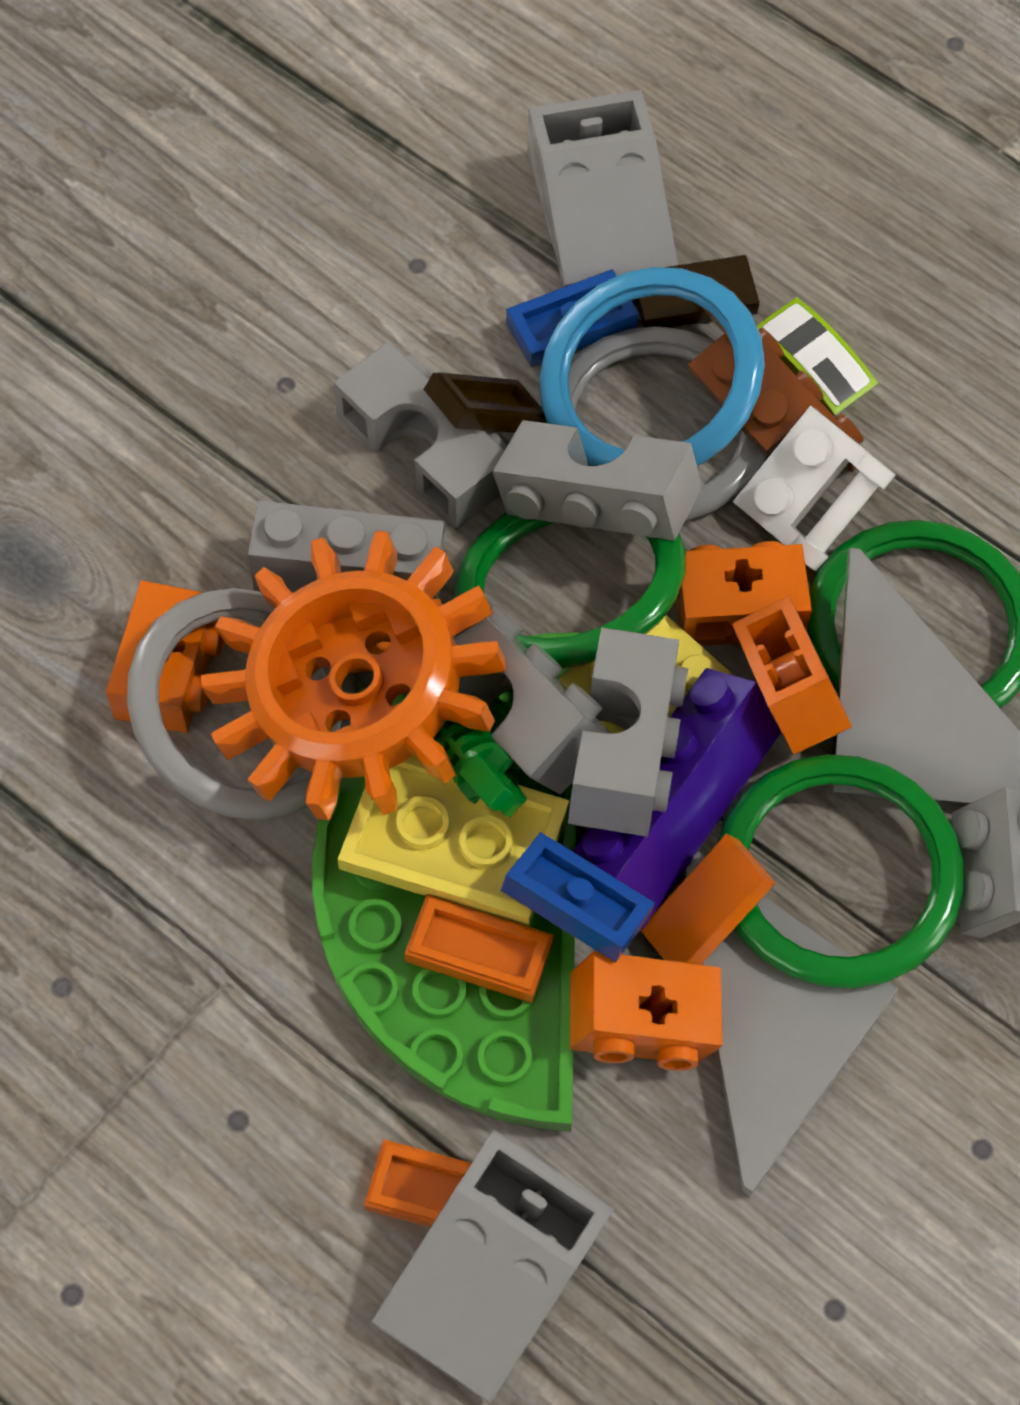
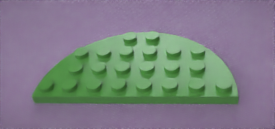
M579 632L545 633L530 637L556 638L574 636L579 634ZM571 667L562 668L556 678L559 680ZM513 689L501 694L489 707L495 720L490 730L491 733L508 716L513 704ZM402 694L393 700L392 706L403 701ZM515 761L508 768V771L518 785L569 800L570 810L573 781L560 795L530 778ZM365 776L342 778L338 790L337 803L330 820H319L317 824L312 857V892L318 932L328 966L341 995L358 1022L377 1045L401 1068L447 1099L467 1109L500 1121L535 1129L571 1132L573 1050H570V972L574 969L575 937L536 912L533 913L529 927L554 935V943L533 1003L405 962L404 953L426 896L338 868V856L365 788ZM568 811L558 843L573 851L576 847V825L568 824Z

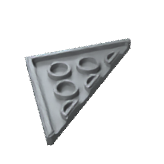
M850 548L847 555L838 697L853 727L835 735L834 755L859 756L888 765L914 780L937 803L968 805L1004 787L1020 791V731L861 549ZM831 784V794L883 798L877 793L855 786Z
M699 851L684 870L685 879L706 857ZM763 897L757 903L764 917L781 935L802 948L824 955L852 957L766 897ZM733 929L701 965L721 967L723 1046L717 1049L731 1138L734 1141L739 1168L741 1192L751 1197L895 997L898 988L889 982L855 989L821 987L790 977L760 959Z

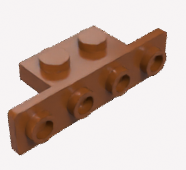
M701 307L724 334L687 364L688 371L722 408L732 385L735 368L733 348L724 327L712 313ZM760 328L759 332L762 337L765 361L762 386L750 417L741 430L768 458L806 410L812 406L860 445L864 439L853 422L842 413L834 417L820 402L824 396L814 380L802 370L794 374L780 359L784 356L781 346L767 330ZM850 462L846 465L852 472L857 469Z

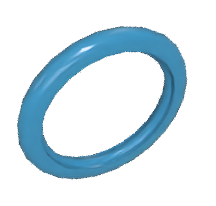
M651 267L625 272L597 285L576 301L560 320L545 349L539 384L541 407L548 424L578 428L589 466L603 465L618 458L625 450L607 444L589 432L575 412L570 399L568 381L572 357L580 340L591 326L613 308L638 298L654 295L676 296L695 302L712 313L724 327L733 348L735 368L732 385L722 408L708 425L691 438L682 441L692 444L697 466L705 463L726 447L748 421L762 386L765 368L762 337L751 312L734 292L711 277L682 268Z

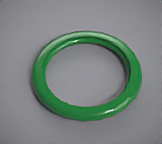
M504 513L484 529L467 550L457 572L454 598L478 585L484 593L485 580L489 570L501 554L520 538L555 522L523 519ZM680 533L675 541L646 537L651 544L655 556V573L651 584L638 602L621 616L601 627L648 634L662 621L675 603L686 573V549ZM601 627L574 636L541 638L520 634L517 638L527 649L532 643L537 644L562 668L576 667L595 662Z
M924 520L888 522L864 530L835 548L817 570L809 588L812 612L807 633L837 693L841 646L836 631L835 615L837 600L846 583L847 555L850 548L861 549L869 560L893 550L918 548L939 551L958 558L979 571L996 589L1005 606L1009 624L1008 644L1002 661L990 678L980 686L999 708L1009 703L1020 690V573L998 549L977 535L946 523Z
M825 754L793 760L765 773L740 795L725 817L717 843L725 834L739 839L749 851L754 833L766 814L786 797L806 788L827 784L855 786L877 793L894 803L914 822L926 843L931 860V889L925 909L914 926L900 939L876 952L852 957L824 955L802 948L781 935L764 917L759 906L756 904L734 929L737 935L758 957L786 975L821 987L855 989L887 983L916 969L939 949L957 920L964 895V859L956 832L940 805L914 780L888 765L859 756Z

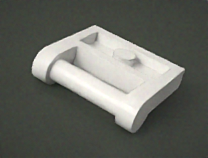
M810 406L734 499L733 503L782 544H802L805 564L817 571L829 557L825 551L875 490L878 487L885 489L896 474L817 409ZM849 462L860 470L859 473L807 536L803 535L796 529V526Z

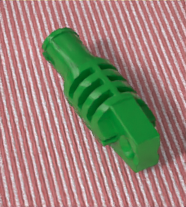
M402 694L403 700L406 698L408 694ZM446 720L433 739L444 747L456 774L453 777L455 784L470 802L476 804L481 798L490 809L501 811L503 815L512 817L527 801L526 796L508 771V768L514 761L493 739L491 732L470 729L459 723Z

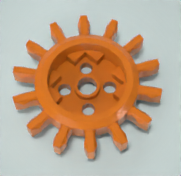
M375 531L368 548L364 571L341 572V563L324 537L311 541V563L316 570L317 580L303 586L296 592H291L281 577L265 567L254 575L262 596L267 604L274 608L261 627L235 618L220 616L215 628L226 645L235 651L249 654L246 669L201 675V688L212 704L248 701L251 711L210 734L227 760L269 738L274 746L247 779L257 794L268 802L281 790L294 771L301 767L312 772L306 789V804L316 819L330 820L337 803L338 790L342 778L365 776V787L369 796L382 814L386 815L396 811L397 789L391 780L390 768L415 756L422 762L427 773L445 784L456 775L444 747L433 739L446 720L459 723L470 729L490 732L495 720L487 703L476 696L459 693L460 677L506 671V658L498 641L456 645L453 636L489 617L493 612L479 585L440 607L435 605L432 599L454 572L445 551L435 546L406 581L393 575L397 564V549L387 531ZM390 642V646L385 652L381 654L371 653L376 644ZM323 667L330 668V672L325 678L312 680L313 674L318 669ZM357 669H368L374 672L371 684L364 691L356 694L342 691V683L349 673ZM408 694L401 703L392 706V702L397 696ZM341 720L351 721L350 725L331 732L337 722Z

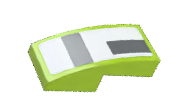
M797 297L756 325L758 330L764 328L775 338L784 352V356L780 359L794 374L802 370L814 380L824 396L820 402L833 416L878 384V381L842 337L821 316Z

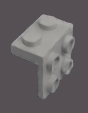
M1004 787L952 812L953 828L964 859V895L959 909L961 934L979 939L1020 923V791Z

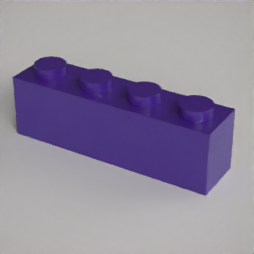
M705 668L684 697L682 707H677L670 716V718L680 719L674 759L661 757L659 770L672 772L666 812L652 811L648 837L590 827L572 851L655 902L648 920L641 929L646 926L781 734V730L755 681Z

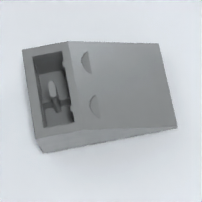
M642 90L529 108L527 153L563 286H569L611 269L619 276L625 272L651 267L663 268L678 265L656 138Z
M494 1130L455 1188L371 1321V1324L490 1404L614 1209Z

